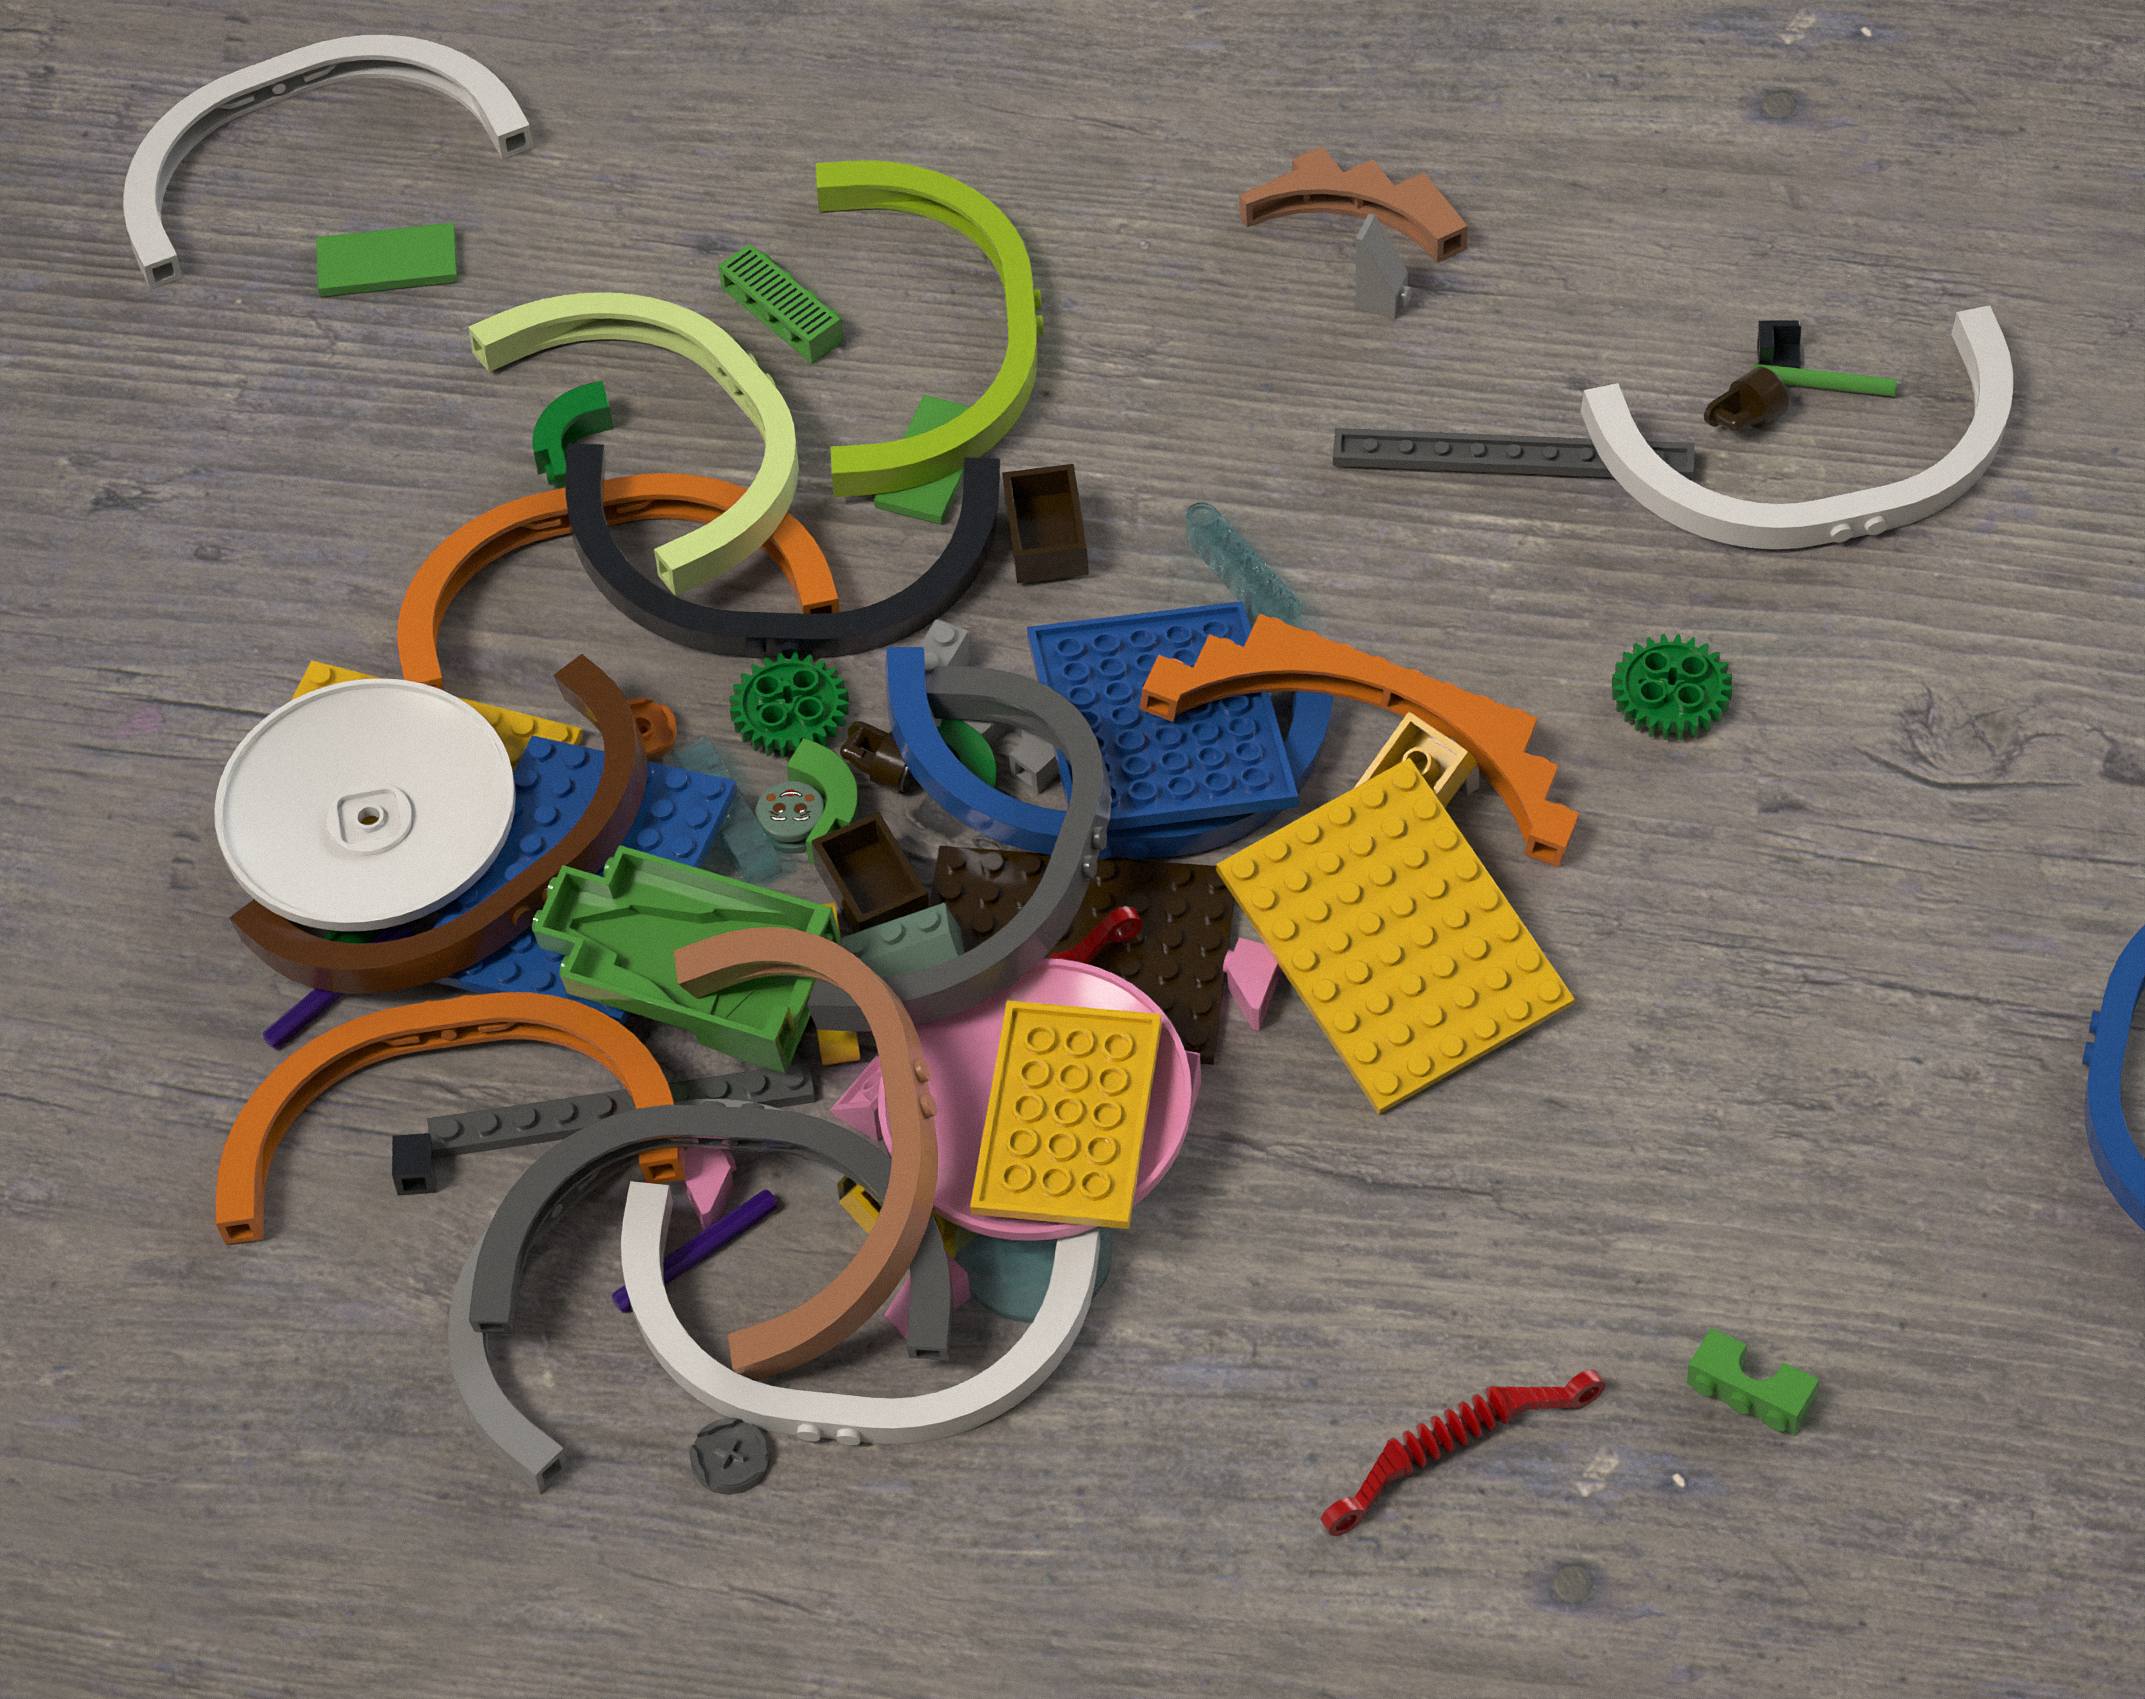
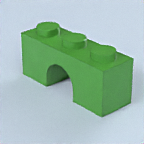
M1710 1328L1688 1364L1687 1384L1703 1396H1713L1727 1403L1734 1411L1740 1414H1750L1764 1421L1768 1427L1775 1431H1785L1795 1436L1817 1400L1819 1379L1784 1362L1777 1373L1766 1380L1752 1379L1742 1372L1745 1365L1747 1344Z

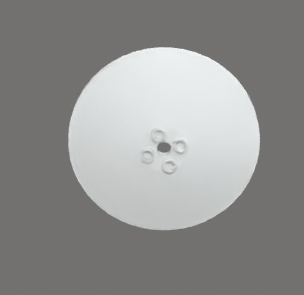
M381 678L346 681L311 691L291 700L268 715L247 734L227 762L220 778L214 808L215 828L223 857L234 878L251 897L270 911L288 920L325 930L367 931L383 929L416 920L442 908L467 891L484 875L497 858L511 829L515 812V781L509 756L494 728L480 713L456 696L432 686L407 680ZM368 816H376L379 818L378 821L372 825H363L360 823L362 819Z

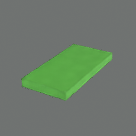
M453 222L316 237L317 277L320 297L458 282L456 239Z
M924 395L903 439L940 427L961 415L971 406ZM964 467L939 480L918 487L876 494L874 506L878 509L942 525L964 478Z

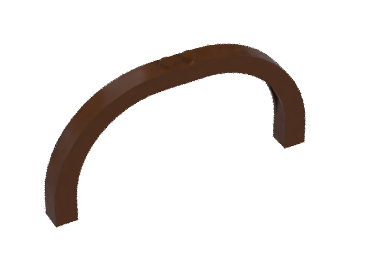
M583 654L553 675L564 700L586 717L603 736L605 756L598 788L583 816L557 845L470 911L444 925L415 936L380 943L354 944L326 940L308 934L253 899L229 917L241 941L273 970L295 982L321 990L352 994L381 993L423 985L452 975L493 954L532 925L536 912L543 910L547 901L548 885L553 877L558 876L562 865L595 875L614 854L630 830L641 806L645 791L647 754L643 736L625 696L616 683Z

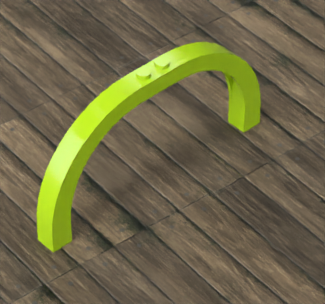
M875 160L816 163L819 212L887 209L914 213L934 219L959 231L973 241L989 258L1000 277L1006 301L1008 346L1002 367L985 394L958 417L926 433L892 442L830 447L834 497L890 493L939 480L964 467V457L980 458L993 448L1019 419L1032 393L1038 368L1037 336H1044L1043 316L1035 315V310H1042L1040 289H1033L1031 265L1024 242L1006 215L989 199L957 179L937 171L915 165Z

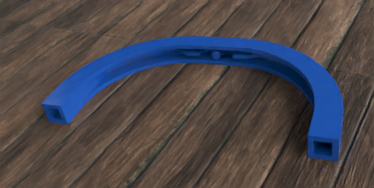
M887 647L885 676L888 719L902 758L914 778L944 810L970 828L1006 845L1030 852L1052 855L1067 811L1043 808L1022 802L994 789L972 774L947 747L932 719L926 693L924 647ZM1291 691L1292 725L1284 742V747L1298 794L1311 777L1319 761L1328 730L1333 695ZM1284 809L1106 831L1107 843L1105 848L1100 850L1097 860L1108 857H1129L1130 859L1139 860L1146 857L1180 856L1203 852L1247 836L1267 824Z
M2144 925L2133 936L2118 957L2107 983L2101 1011L2093 1010L2088 1033L2096 1034L2094 1043L2086 1042L2082 1064L2089 1066L2084 1099V1114L2088 1143L2096 1167L2107 1188L2122 1209L2145 1231V1159L2130 1136L2120 1099L2121 1069L2130 1024L2135 1007L2145 989Z

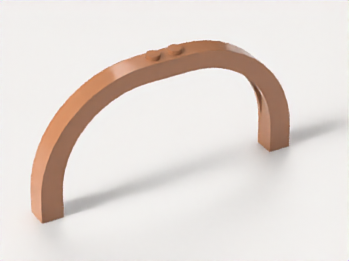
M760 927L730 931L674 950L678 985L693 997L699 998L755 978L794 975L821 980L848 993L861 1008L876 1041L891 1128L892 1165L887 1192L876 1223L861 1249L842 1273L824 1290L790 1312L728 1334L733 1371L754 1381L771 1377L812 1361L847 1339L874 1315L901 1281L918 1251L933 1208L938 1179V1146L934 1116L937 1115V1106L930 1094L928 1081L931 1080V1070L923 1057L918 1034L903 1003L882 978L854 954L837 943L816 934L779 927Z

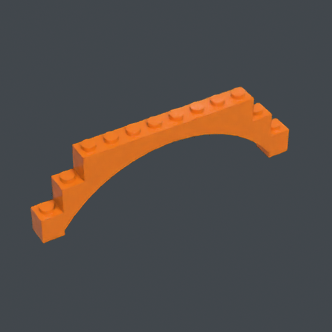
M1259 613L1244 647L1235 644L1227 638H1219L1209 634L1194 667L1187 666L1180 660L1158 655L1142 688L1139 710L1174 722L1178 714L1205 703L1231 696L1270 691L1315 692L1346 697L1381 707L1401 717H1405L1408 712H1411L1449 739L1452 738L1476 759L1479 772L1484 775L1500 795L1515 819L1526 844L1524 855L1559 868L1574 833L1579 813L1570 810L1563 804H1554L1546 801L1553 786L1558 765L1549 762L1544 757L1526 753L1533 737L1538 717L1532 716L1522 709L1511 708L1497 703L1487 696L1465 691L1452 683L1441 682L1425 676L1417 670L1393 664L1383 657L1372 656L1358 651L1348 644L1326 639L1313 631L1302 630L1286 624L1281 619L1270 618Z

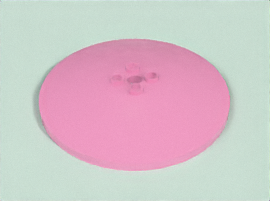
M1043 958L1018 981L980 1004L950 1017L914 1026L920 1040L923 1057L931 1070V1080L928 1081L930 1094L937 1106V1115L934 1116L938 1146V1179L932 1210L953 1224L972 1232L1008 1240L1037 1241L1057 1239L1076 1235L1098 1226L971 1214L972 1193L1007 1000L1161 1014L1162 1027L1133 1206L1144 1199L1171 1168L1181 1150L1191 1118L1192 1084L1187 1055L1179 1035L1160 1007L1133 984L1111 972L1076 961ZM881 1074L878 1093V1115L883 1141L889 1158L892 1160L891 1128Z

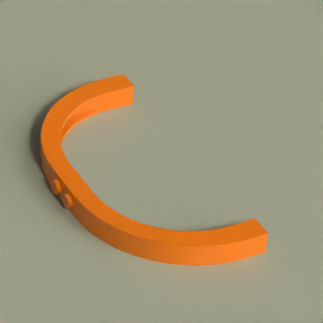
M653 473L617 477L604 480L603 512L608 526L644 519H682L708 524L731 508L748 489L730 482L690 474ZM565 488L526 496L483 513L455 531L429 555L418 569L407 589L398 619L397 643L403 680L422 683L444 691L437 658V639L445 612L453 598L477 572L500 556L538 540L570 533ZM787 512L774 533L759 548L772 558L785 574L794 592L800 613L824 614L839 612L837 592L822 551L805 527Z
M502 992L473 996L463 995L458 998L439 1001L428 1000L418 1004L377 1011L339 1025L311 1040L275 1068L258 1086L238 1115L223 1148L217 1177L215 1224L225 1245L264 1239V1198L267 1176L275 1152L287 1130L314 1099L340 1079L358 1069L393 1056L495 1040L527 1039L544 1041L568 1047L600 1063L623 1084L632 1097L636 1109L660 1105H675V1102L659 1064L645 1045L618 1021L597 1009L577 1001L538 993ZM684 1147L656 1149L639 1153V1164L646 1183L657 1184L686 1179Z

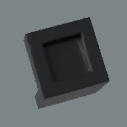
M1759 321L1757 334L1758 364L1801 369V321Z
M430 1133L392 1136V1177L398 1196L436 1193V1176L432 1165V1137Z

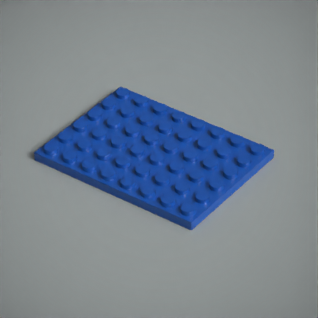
M1243 601L1027 627V639L1037 681L1050 687L1073 704L1089 723L1097 739L1111 786L1112 802L1107 831L1298 807L1297 789L1269 692L1231 696L1205 703L1178 714L1174 722L1139 710L1142 688L1158 655L1169 659H1177L1187 666L1194 667L1209 634L1219 638H1227L1235 644L1244 647L1250 635L1251 627ZM1053 746L1068 807L1072 794V767L1065 757Z
M531 736L513 772L516 793L515 812L504 846L484 875L467 891L445 906L434 929L456 919L483 902L545 855L572 830L583 816L598 788L603 771L604 751ZM647 761L646 786L641 806L621 846L700 869L737 793L736 781ZM605 865L595 875L603 877ZM532 925L512 941L481 961L452 975L432 981L482 994L529 992L553 995L577 1001L597 1009L625 1026L631 1013L568 994L559 975L562 960L566 955L540 948L532 931Z

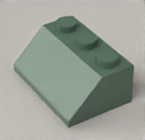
M945 903L841 938L842 942L840 945L859 958L879 977L920 971L942 964L965 953L961 928Z

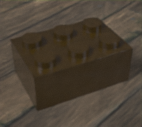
M1074 464L1002 472L1017 584L1089 575L1087 544Z
M880 812L811 840L815 868L853 933L929 908L928 893Z

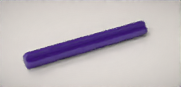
M407 923L392 926L370 943L413 936L412 929ZM315 988L263 1031L264 1040L273 1049H278L344 993Z
M768 1189L762 1190L664 1257V1284H668L777 1208V1200ZM625 1285L613 1292L612 1300L622 1313L632 1309Z

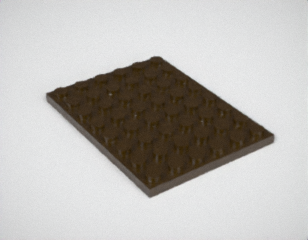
M939 846L929 908L942 903L946 904L961 928L964 952L966 953L995 935L1023 909L1039 886L1048 867L1051 855L1034 852ZM1116 858L1097 860L1096 875L1090 879L1086 894L1076 916L1064 935L1044 958L1049 959L1050 954H1059L1075 948L1112 911L1125 906L1135 908L1143 923L1140 932L1124 942L1108 941L1088 965L1111 972L1145 993L1170 1020L1181 1039L1184 1050L1200 1053V1064L1214 1065L1226 975L1223 972V964L1229 950L1235 898L1217 873L1216 866Z

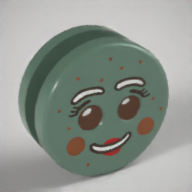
M798 781L781 782L768 788L760 796L756 805L758 831L764 843L770 848L783 853H799L807 850L806 840L825 809L820 793L814 787Z

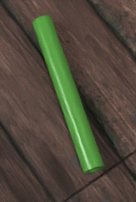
M1754 364V368L1765 367L1775 372L1785 385L1895 397L1897 379Z

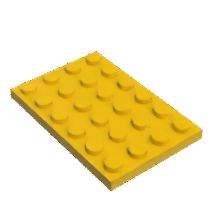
M1006 1001L970 1205L971 1214L1129 1229L1162 1027L1161 1014Z

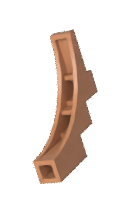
M1323 146L1292 159V172L1280 175L1266 184L1252 188L1246 193L1239 195L1240 219L1246 227L1272 218L1298 213L1326 212L1353 215L1366 219L1368 214H1373L1381 224L1401 232L1419 244L1437 263L1467 249L1468 226L1425 172L1415 177L1407 178L1394 186L1373 159L1361 165H1356L1346 172H1342Z

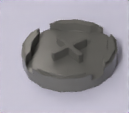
M733 1417L719 1419L703 1427L697 1434V1439L691 1445L689 1452L692 1472L699 1483L714 1493L725 1495L743 1493L756 1486L767 1474L771 1461L768 1440L761 1429L753 1423L750 1425L744 1423L742 1419Z

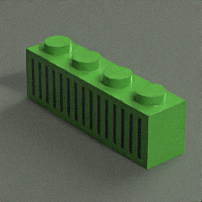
M749 243L718 265L721 289L811 364L844 342L842 333L843 321L838 312L833 308L828 309L823 305L813 291L810 289L805 290L796 282L790 272L787 270L783 271L775 265L766 252L758 251Z

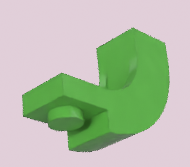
M803 738L787 764L789 781L803 782L814 787L824 801L825 809L806 840L808 861L814 864L811 840L860 820V809L856 782L847 764L827 747Z

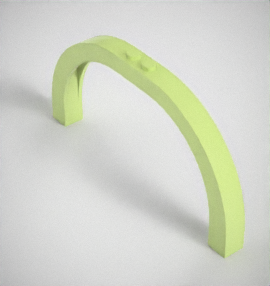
M605 292L570 294L537 300L501 312L468 327L472 352L488 372L540 350L577 341L617 339L663 347L687 357L704 368L751 419L759 430L766 447L761 468L749 489L731 508L710 523L654 549L658 576L675 596L718 577L744 561L763 545L785 517L793 501L799 471L795 428L790 410L783 396L776 388L769 373L764 374L758 367L754 356L750 353L747 354L728 333L709 319L692 310L660 299L634 294Z

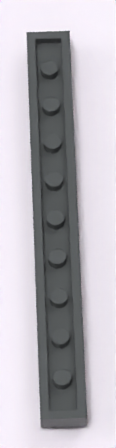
M1335 428L1333 466L1613 477L1600 458L1592 440L1587 438ZM1646 441L1653 451L1672 469L1693 481L1695 443Z
M810 1062L789 1065L786 1074L766 1068L668 1083L674 1102L694 1099H730L749 1101L775 1108L815 1103ZM623 1089L427 1118L428 1132L432 1137V1159L563 1140L592 1123L615 1114L635 1110L636 1106L628 1091Z

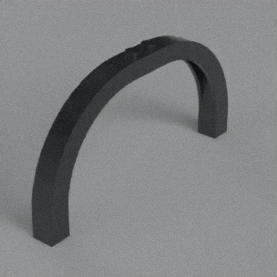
M568 443L565 494L570 533L579 559L595 586L613 606L646 630L669 641L713 653L746 655L751 658L778 656L779 653H782L784 658L791 659L794 652H797L798 658L807 657L809 654L812 657H838L879 649L903 640L941 617L968 590L986 561L997 528L1000 459L964 457L962 506L952 538L932 567L901 592L870 606L837 613L804 614L720 610L680 599L650 582L632 566L616 545L608 529L603 512L606 467L604 445Z

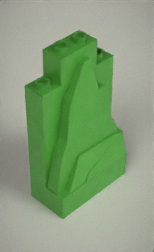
M619 845L614 858L610 857L607 860L603 877L562 865L558 876L553 877L548 885L547 901L543 910L536 912L532 922V931L540 948L566 955L562 960L559 975L568 994L690 1030L696 1035L698 1043L744 1062L784 1074L787 1072L811 1013L807 1003L816 979L794 975L767 976L744 981L695 998L678 985L673 951L726 932L760 927L797 929L816 934L838 945H841L842 942L831 907Z

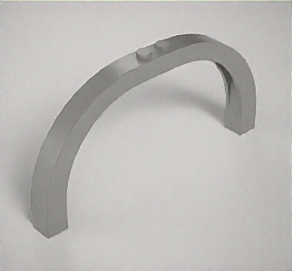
M694 1099L675 1102V1105H702L705 1101H718L724 1103L726 1107H741L742 1104L754 1102L730 1099ZM760 1104L764 1106L765 1109L781 1110L772 1106ZM739 1150L772 1159L791 1168L837 1202L857 1185L856 1182L846 1175L812 1159L777 1152ZM639 1154L611 1163L593 1173L572 1189L548 1215L530 1249L602 1182L638 1163ZM486 1230L466 1260L454 1289L448 1324L450 1361L461 1402L479 1438L502 1464L541 1495L568 1469L564 1448L524 1417L503 1394L488 1364V1333L474 1332L469 1322L473 1280Z

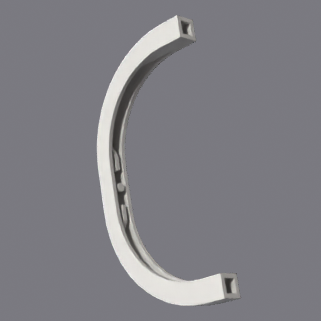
M394 35L342 37L305 46L212 81L177 103L154 125L134 155L125 181L123 209L132 249L150 290L183 278L177 254L161 222L163 197L167 185L182 159L202 139L224 124L255 110L319 87L348 80L385 78L414 82L434 88L459 101L476 116L489 134L502 159L534 148L530 125L517 101L495 74L481 63L450 47L428 40Z
M1990 305L1956 312L1951 335L1972 383L1975 410L1974 419L1958 445L1934 466L1903 481L1802 503L1770 504L1740 500L1711 491L1687 479L1672 469L1647 444L1630 414L1618 383L1584 390L1581 414L1591 440L1612 476L1638 502L1662 519L1701 537L1725 544L1761 549L1802 548L1831 542L1841 543L1850 538L1868 534L1877 535L1886 530L1909 525L1939 512L1964 495L1982 477L2000 447L2012 403L2013 368L2008 346Z
M630 1181L621 1236V1258L625 1286L637 1325L658 1362L682 1388L716 1412L729 1418L742 1419L744 1423L750 1425L753 1423L760 1429L797 1435L798 1438L806 1441H818L820 1438L836 1439L839 1443L845 1445H858L860 1442L905 1444L950 1437L989 1422L1023 1401L1058 1367L1080 1332L1091 1303L1100 1252L1099 1228L1072 1236L1057 1238L1052 1275L1043 1304L1033 1323L1007 1354L977 1376L954 1387L916 1397L891 1399L793 1390L770 1386L733 1372L702 1350L677 1319L666 1294L664 1254L673 1206L669 1185Z

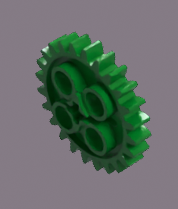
M1661 634L1660 643H1655L1648 637L1645 648L1635 643L1633 644V654L1624 651L1622 662H1616L1615 674H1612V700H1616L1617 712L1624 711L1625 722L1635 719L1636 731L1641 730L1645 726L1649 727V737H1652L1657 731H1662L1664 740L1668 739L1670 732H1675L1679 740H1683L1684 731H1689L1691 735L1697 737L1699 726L1710 731L1711 721L1720 723L1722 712H1728L1729 700L1732 699V674L1727 673V662L1719 663V652L1708 655L1709 644L1705 643L1697 648L1695 647L1694 637L1687 643H1682L1680 634H1677L1674 641L1669 642L1665 634Z
M797 652L793 653L791 660H785L783 654L779 653L778 662L773 663L769 658L765 657V667L760 668L752 664V675L740 674L742 684H734V695L729 697L731 721L734 723L735 732L741 733L743 743L752 741L754 751L765 746L766 756H770L776 749L780 750L781 758L784 759L788 750H793L795 753L803 738L815 743L818 742L820 745L827 747V735L837 738L839 736L838 727H845L846 725L845 715L849 714L848 690L845 689L843 677L837 678L835 667L826 669L825 660H821L814 665L812 655L810 654L804 661H799Z

